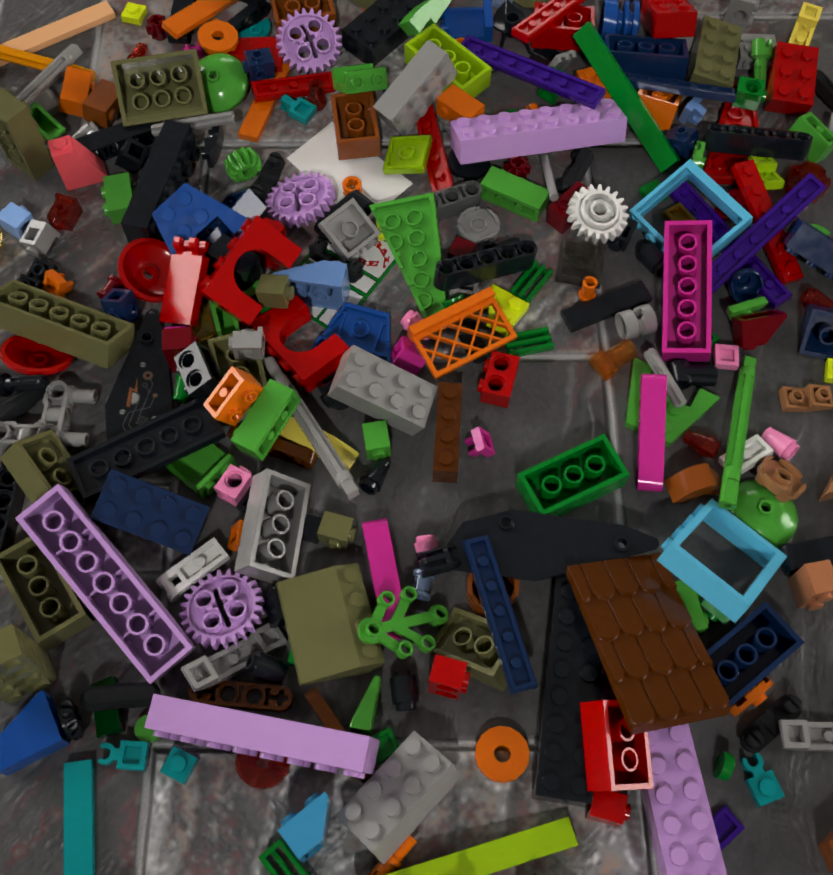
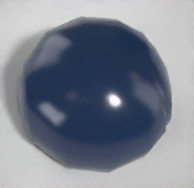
M753 268L737 270L728 281L730 296L737 303L758 298L759 290L764 287L761 274Z

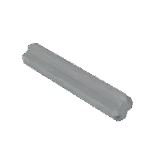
M649 348L644 352L646 361L654 374L667 375V396L674 407L681 408L687 403L686 398L657 350Z

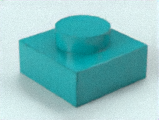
M173 746L160 772L186 785L199 759Z

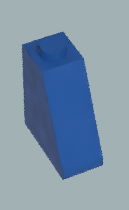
M44 690L38 692L0 734L1 774L9 776L70 744L61 725L52 696Z

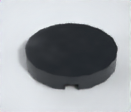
M453 149L449 153L448 162L450 170L456 178H463L464 181H475L484 177L489 169L490 161L460 165Z

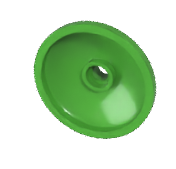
M215 53L202 58L200 66L208 112L215 114L228 112L237 107L246 96L249 86L248 74L244 73L242 63L237 58L225 53Z
M756 480L740 483L736 509L728 511L777 549L785 545L793 537L798 524L797 510L793 501L780 502L765 486L758 484ZM761 506H765L768 512L762 510Z

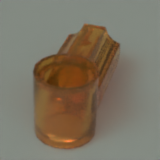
M624 339L607 351L600 350L591 357L588 364L603 381H606L613 377L620 367L636 358L638 352L631 340Z

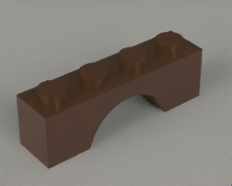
M438 382L432 482L457 483L462 383Z

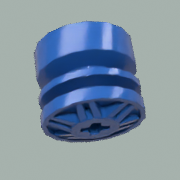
M603 0L598 32L601 38L604 39V33L637 35L641 20L640 2L634 0L630 9L629 0H625L622 9H619L618 0Z

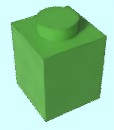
M386 420L363 423L362 430L367 460L373 459L377 461L380 458L390 457L391 446Z

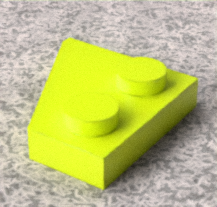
M492 284L491 288L495 293L494 298L513 328L528 311L530 304ZM490 306L488 307L487 318L495 320L496 312ZM486 323V326L491 329L493 328L492 324ZM495 327V331L505 337L508 335L505 328Z

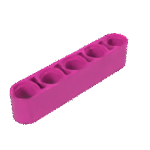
M641 374L636 473L637 491L662 492L667 375Z
M387 518L362 522V529L376 603L377 597L383 591H390L395 596L394 604L386 609L381 621L385 622L390 621L400 599L401 587ZM383 597L384 601L389 603V600ZM395 632L386 633L395 640L404 639Z

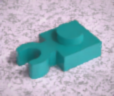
M121 740L120 748H116L110 743H102L100 748L109 749L110 756L106 759H98V763L109 766L117 762L116 769L146 772L151 743Z
M759 753L752 755L755 760L754 767L748 764L746 758L740 760L741 768L751 776V778L745 780V784L757 808L785 797L773 770L764 772L762 768L764 761Z

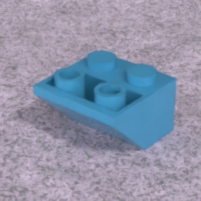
M325 791L321 795L318 792L314 793L304 802L306 807L298 814L295 811L291 812L280 822L282 827L278 829V832L298 860L303 863L327 844L332 802Z

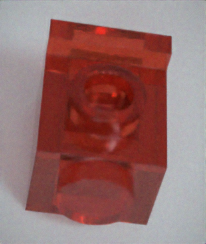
M56 193V199L47 214V218L55 229L72 232L83 212L76 197Z

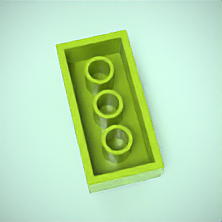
M434 23L404 44V61L407 65L428 39L447 52L457 74L453 82L448 84L442 92L454 84L475 98L490 86L492 67Z

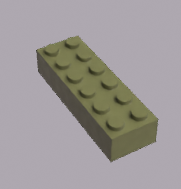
M14 279L0 287V329L109 369L130 351L134 342L133 323Z

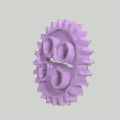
M302 8V14L294 10V17L287 14L288 21L281 20L283 27L277 28L279 34L276 35V41H278L276 49H280L278 56L284 57L283 64L290 62L289 70L296 67L297 74L301 70H304L305 75L309 71L312 74H316V70H319L321 73L324 72V67L331 70L330 63L336 64L337 59L335 57H340L341 52L339 50L342 49V44L339 43L342 40V35H337L339 27L333 28L335 20L328 22V14L322 17L321 10L314 14L313 8L310 9L309 13L306 12L305 8ZM301 26H303V27L305 28L306 35H305L304 31L302 30ZM312 26H315V27H317L319 30L316 31V32H313V31H311L309 28L312 27ZM298 34L300 38L293 39L291 38V35ZM325 45L328 49L323 51L318 49V46ZM312 49H313V52L315 53V55H316L318 58H314V56H313V54H312ZM305 52L309 57L302 58L299 54Z
M312 171L305 175L304 172H301L300 176H296L294 173L291 179L285 177L284 183L277 182L279 187L271 188L273 193L267 194L269 199L265 200L271 220H277L284 226L288 224L289 228H292L294 224L300 228L302 223L308 226L310 220L317 222L316 217H324L323 212H329V206L334 205L333 200L336 199V192L330 178L327 179L325 174L321 176L317 172L313 175Z
M230 568L223 575L220 569H218L216 576L213 577L211 573H207L208 580L198 579L200 584L198 587L190 586L193 593L184 594L187 602L180 603L183 612L179 613L183 620L181 625L186 630L185 632L188 637L192 638L196 645L201 642L204 649H207L211 644L214 651H217L220 644L223 645L225 650H228L229 642H233L237 647L240 637L247 641L246 633L248 631L256 633L253 624H261L262 621L259 615L265 614L262 607L265 605L264 598L262 597L263 592L261 588H258L256 580L252 581L251 577L243 576L237 572L233 575ZM216 591H218L226 614L229 617L230 627H227L226 621L221 614V608L214 595ZM243 611L241 615L235 616L238 612ZM219 622L216 626L211 627L212 624Z

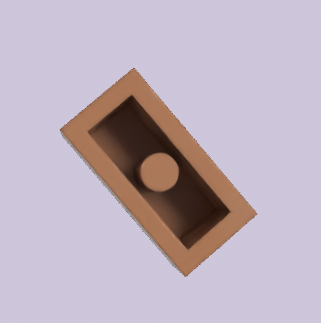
M830 559L804 564L788 579L798 609L808 607L809 611L817 610L824 607L823 603L833 600V566Z

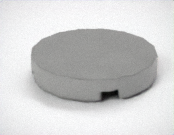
M474 206L464 210L458 217L457 233L459 237L476 243L477 246H480L482 242L487 240H496L500 232V220L491 209H482L480 206Z

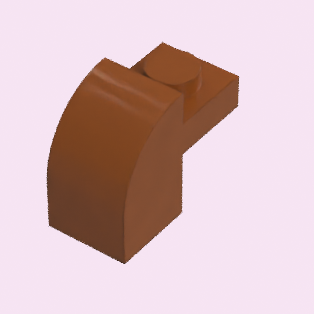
M703 463L679 471L666 479L664 484L673 503L688 504L701 495H718L721 488V478L714 469H710L708 463Z

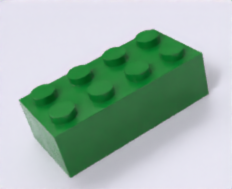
M602 434L518 473L515 486L530 512L562 516L625 486L630 473L606 435Z

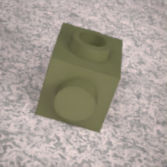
M261 274L255 293L260 305L263 307L288 309L290 300L294 298L295 290L294 286H291L288 276Z
M324 511L317 536L319 542L325 543L331 549L340 550L343 548L348 550L350 542H355L358 528H355L354 518Z

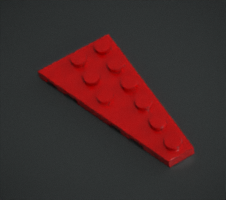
M734 81L733 88L736 87L738 81ZM725 102L718 124L759 128L757 111L734 107L732 103ZM709 152L704 172L717 184L737 185L731 167L735 163L748 161V156Z

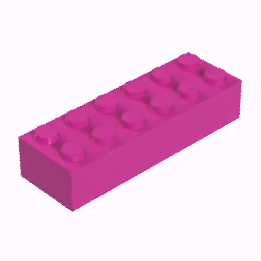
M712 220L665 221L662 360L709 362L712 326Z

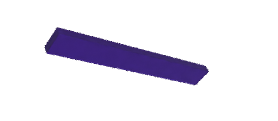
M467 35L461 43L492 67V69L594 110L606 94L605 88L473 36Z
M811 172L712 263V294L825 191L827 187Z
M687 181L669 195L676 204L681 202L696 220H712L713 244L731 230ZM733 241V242H732L728 247H726L721 253H723L724 251H726L735 241ZM756 255L741 267L753 268L761 274L764 287L759 290V295L765 296L772 309L791 299L792 293Z

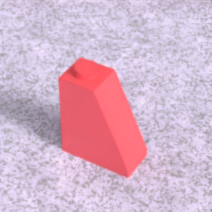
M70 135L48 141L52 159L67 191L103 182V176H108L104 161Z

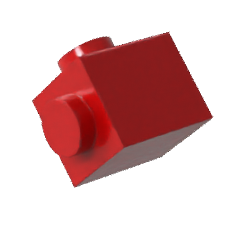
M593 791L592 804L587 807L585 818L616 827L622 826L624 821L628 822L631 812V804L627 803L628 795L621 794V791Z

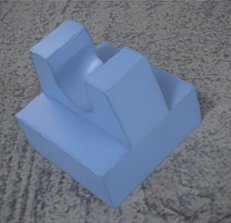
M693 97L684 107L678 121L684 125L689 121L697 126L703 119L702 116L707 112L701 105L703 99Z

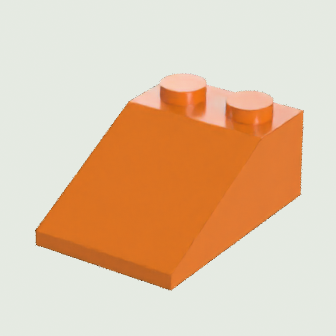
M639 89L638 95L662 131L665 129L670 130L683 95Z

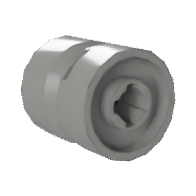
M649 304L633 308V311L627 309L615 314L616 330L623 341L637 338L639 334L644 336L657 331V317Z

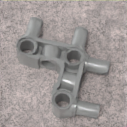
M59 380L51 382L47 386L42 403L44 408L42 417L38 422H35V424H18L16 421H0V457L5 449L14 442L50 429L54 431L65 448H88L90 444L89 434L86 432H69L74 405L76 403L97 404V390L76 389L75 386L66 385V383Z

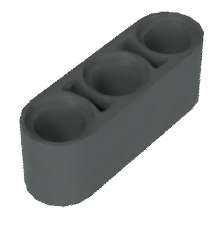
M471 180L434 192L438 222L459 215L467 208L480 206L481 184Z

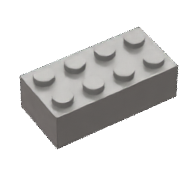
M428 39L373 106L385 124L400 136H406V134L413 130L416 122L427 113L430 105L442 94L445 87L455 79L457 71L447 52Z
M352 345L341 357L327 396L379 421L386 420L388 425L414 436L425 428L438 386Z
M268 468L253 476L234 572L275 585L279 581L295 577L310 484Z
M413 731L337 813L336 817L384 865L458 782L461 776L451 761L416 731Z

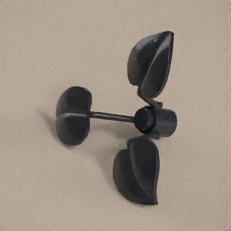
M506 0L498 8L493 17L494 28L497 31L503 32L499 46L501 48L504 46L506 36L515 38L511 35L512 28L526 19L525 14L512 5L509 0ZM524 42L527 52L530 54L529 59L547 66L556 55L561 54L556 49L534 48L532 51L529 44Z

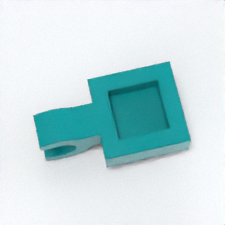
M284 94L279 99L283 103L280 109L288 112L289 117L304 125L317 112L316 105L301 97L294 100Z

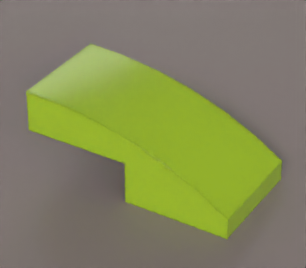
M748 156V160H754L766 190L783 189L785 181L776 172L778 163L773 158Z

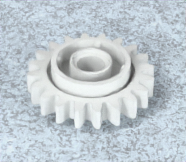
M592 184L589 185L588 189L581 187L579 192L575 191L566 211L569 214L567 222H574L571 230L579 229L577 236L585 234L586 242L590 237L593 238L594 244L597 243L599 238L603 244L607 242L608 238L614 241L616 236H620L628 224L626 220L629 214L625 213L628 206L621 205L624 198L617 199L618 192L616 191L611 194L609 186L605 191L602 190L601 184L598 185L597 189H594Z

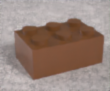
M270 0L276 32L278 27H283L281 25L282 19L288 21L287 14L294 17V10L302 14V8H305L307 13L313 8L314 14L321 10V16L324 17L328 14V22L335 20L333 28L337 27L336 12L332 0ZM301 26L302 30L304 31V33H305V35H306L305 28H304L303 26ZM312 26V27L309 28V29H310L311 31H313V32H316V31L319 30V29H318L317 27H315V26ZM292 34L291 38L299 39L300 36L298 34Z
M373 91L354 94H330L338 159L348 160L381 156L376 110L373 108L375 105Z

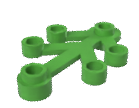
M406 586L399 593L400 599L390 621L381 622L386 609L395 602V596L392 592L383 591L377 597L378 604L371 618H365L359 623L357 632L359 639L363 643L370 645L379 642L395 652L400 659H406L413 653L414 648L412 644L416 645L423 653H429L436 646L435 639L431 635L421 636L411 630L410 627L426 623L434 628L442 626L448 620V610L446 607L436 604L424 613L404 617L409 604L417 598L416 589L412 586ZM406 592L411 595V598L406 595ZM383 597H386L389 603L385 602ZM395 632L406 640L399 643L386 633ZM424 641L428 642L429 647L425 646ZM401 646L406 648L407 653L402 651Z

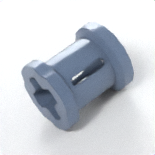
M414 569L412 587L417 591V598L415 600L430 601L431 584L436 575L422 578L421 572L423 570Z

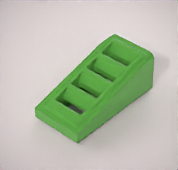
M375 675L371 680L350 722L349 729L351 732L365 735L373 733L382 686L380 676Z

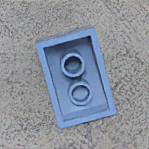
M323 260L273 273V275L288 276L291 286H294L295 294L308 306L340 310L348 300L350 281L346 263L336 260Z

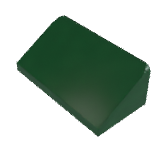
M110 676L91 684V687L119 683V680L115 676ZM122 708L94 711L97 738L125 732Z

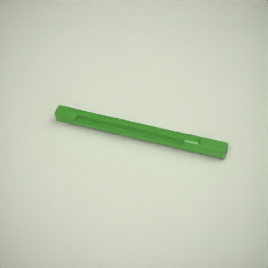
M746 355L742 359L738 371L718 501L719 507L728 510H734L737 506L756 372V358Z

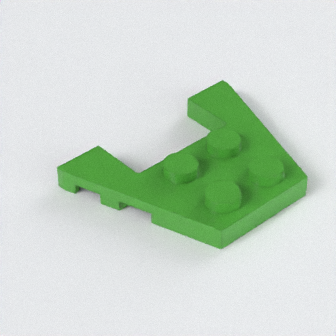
M635 358L631 368L632 373L625 427L638 433L641 374H651L652 369L648 363ZM700 388L691 406L684 405L681 408L674 407L668 396H666L665 446L670 447L692 424L717 403L719 396Z

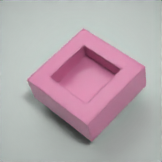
M715 344L713 347V365L717 369L737 370L739 367V346Z

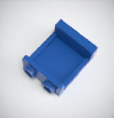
M483 0L482 7H447L441 15L440 20H443V22H440V28L454 39L465 38L467 35L486 42H492L494 26L491 0Z

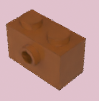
M105 79L99 81L82 103L84 120L92 121L94 124L104 128H108L112 122L116 121L120 108L115 83Z

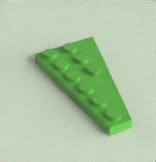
M434 193L369 205L424 319L443 310L442 302L447 300L446 291L438 290L433 285L436 264L442 260Z

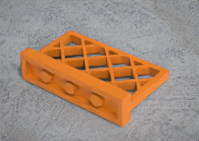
M491 286L408 327L407 336L409 340L415 344L435 380L517 339V334L494 298L495 293ZM492 306L496 312L495 320L483 317V310ZM466 318L477 320L475 330L462 327V321ZM480 321L493 325L491 335L477 331ZM495 327L505 328L509 336L505 338L493 336ZM446 328L457 330L455 339L451 340L441 337L442 330ZM459 331L473 335L470 345L457 341ZM475 336L488 339L487 347L481 349L473 346ZM425 338L437 340L434 351L424 348L420 341ZM439 341L453 345L450 355L436 352ZM455 346L469 350L467 357L463 359L453 357ZM434 357L448 360L447 366L437 371L433 364Z

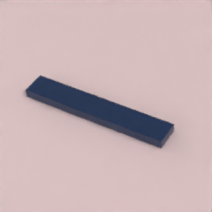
M624 72L634 88L735 103V88Z
M489 535L463 540V548L510 695L536 689L538 684Z

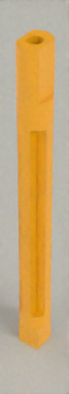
M0 45V60L43 71L54 60ZM72 64L70 66L73 68L92 72V82H95L97 74L94 70L87 69L75 64Z

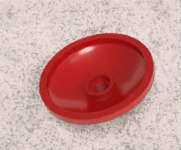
M154 238L136 239L127 244L119 255L117 269L120 280L126 289L132 290L134 296L151 303L163 302L171 254L166 243ZM145 274H148L151 279L145 277Z
M17 335L4 341L0 348L2 362L13 371L23 375H54L68 368L75 360V356Z

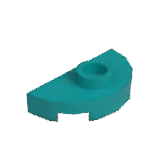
M266 18L239 32L238 38L269 37L271 33L269 19Z

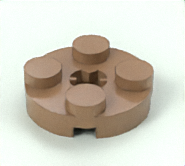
M774 456L764 458L757 467L756 482L761 486H765L780 502L786 503L789 500L799 498L806 490V483L803 485L801 481L803 477L801 472L793 464L782 458L779 461L772 460Z

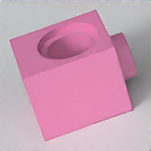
M230 464L214 487L217 496L236 507L251 486L252 473L243 466L238 468ZM241 481L239 486L231 487L233 482Z

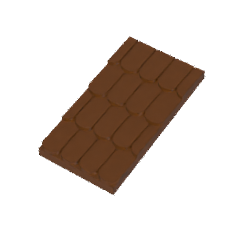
M660 553L569 565L566 569L567 578L631 735L726 716L731 711L729 697L712 667L713 662L691 623V616L676 590L677 585L669 570L657 561Z

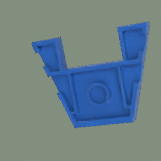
M184 183L152 213L170 254H176V250L173 247L174 237L184 238V245V240H189V237H196L217 217L235 234L240 230L241 225L247 218L187 183Z
M345 302L328 324V328L321 336L319 335L314 346L311 348L317 347L336 333L349 347L355 345L391 363L390 314Z

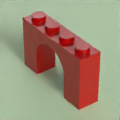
M258 215L246 218L240 227L243 231L238 238L234 236L227 245V248L230 250L225 257L221 255L213 265L216 270L211 276L206 275L200 284L202 289L199 292L245 326L252 324L263 306L242 292L235 282L234 267L239 257L247 251L260 252L285 270L290 269L302 251L300 247Z
M294 293V298L290 300L288 309L271 308L256 318L250 326L255 331H257L258 327H263L265 352L267 355L273 356L278 361L279 367L285 374L289 372L292 375L291 378L298 388L303 387L310 393L317 388L316 384L333 371H337L342 355L350 347L335 333L311 350L295 352L287 349L285 343L288 337L312 320L308 306Z

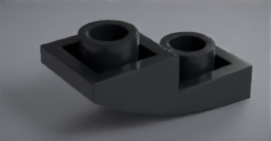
M221 125L214 126L208 130L209 137L204 138L205 147H201L202 159L207 160L209 168L215 166L221 154L223 146Z
M35 257L26 275L21 273L18 281L43 290L45 271L54 269L57 272L58 267Z

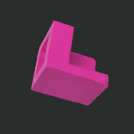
M402 335L391 351L392 364L413 375H417L425 362L415 344L411 343L408 337Z

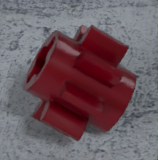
M155 14L147 19L146 31L148 35H152L153 40L162 41L167 38V31L161 27L162 21L166 20L164 15Z
M523 156L508 158V163H504V170L526 180L527 174H530L531 165H527L528 158Z

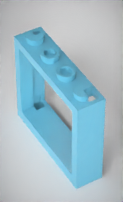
M689 159L629 210L630 219L639 222L636 230L640 229L645 234V239L649 243H654L664 253V237L643 217L688 179L736 224L735 227L712 245L713 259L752 226L753 216L697 164Z
M711 499L706 505L700 503L683 524L674 531L671 538L668 537L661 546L664 551L657 561L731 621L736 623L751 606L787 556L727 509L719 507L718 503ZM702 521L763 567L743 595L680 546Z

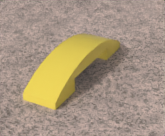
M807 2L803 3L788 43L809 46L823 7Z
M291 416L278 438L305 447L316 453L295 418ZM323 430L350 472L359 457V453Z

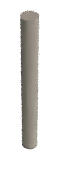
M541 153L539 157L551 201H557L559 196L547 153Z

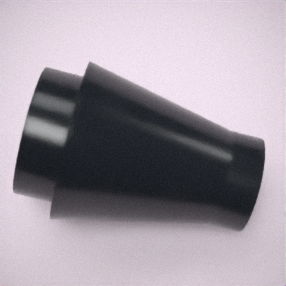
M378 459L372 467L360 476L359 488L368 495H375L376 492H380L387 472L390 469V464L384 459Z

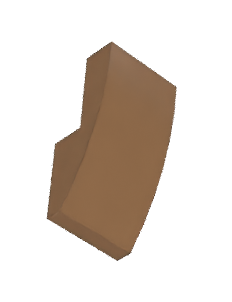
M808 384L805 388L782 386L778 390L781 410L784 412H812L833 409L830 386Z

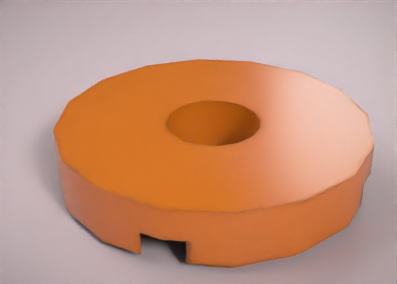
M212 20L204 23L197 32L198 44L207 54H228V52L236 50L238 46V32L228 22ZM215 37H221V38H223V39H221V40H215L214 38H215Z
M497 726L489 728L480 736L476 744L475 761L477 768L485 777L493 782L505 784L515 781L524 773L529 764L530 751L527 741L520 732L511 727ZM498 747L506 748L510 754L509 760L506 762L498 761L495 758L494 751Z

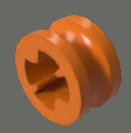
M355 176L345 178L342 182L343 194L347 196L356 189L362 192L361 180Z

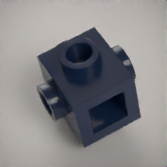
M269 47L245 51V60H242L244 73L249 75L250 82L275 78L274 61Z
M675 125L665 135L679 158L689 159L692 156L696 141L699 140L697 129Z
M112 288L100 300L106 314L130 323L140 314L134 293L130 289Z

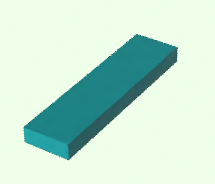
M92 759L64 763V875H95L94 760Z

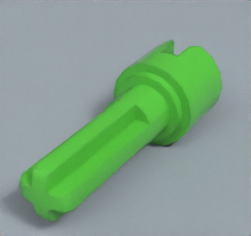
M764 38L752 40L751 58L755 61L753 78L765 80V83L767 61L772 58L773 52L772 38L765 42Z

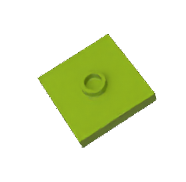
M431 135L391 137L383 166L384 174L425 173L433 141Z

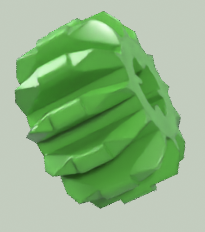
M242 146L239 150L234 149V152L227 154L228 158L224 160L227 175L236 183L240 181L245 183L248 179L252 180V177L258 176V172L262 169L261 159L258 153L252 150L251 147L244 148Z

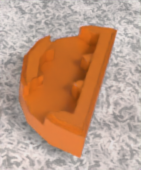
M768 676L764 677L731 706L730 712L736 717L751 704L755 707L761 704L767 698L765 692L774 682Z

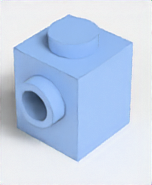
M10 202L0 211V225L4 231L20 240L30 220H34L26 207Z

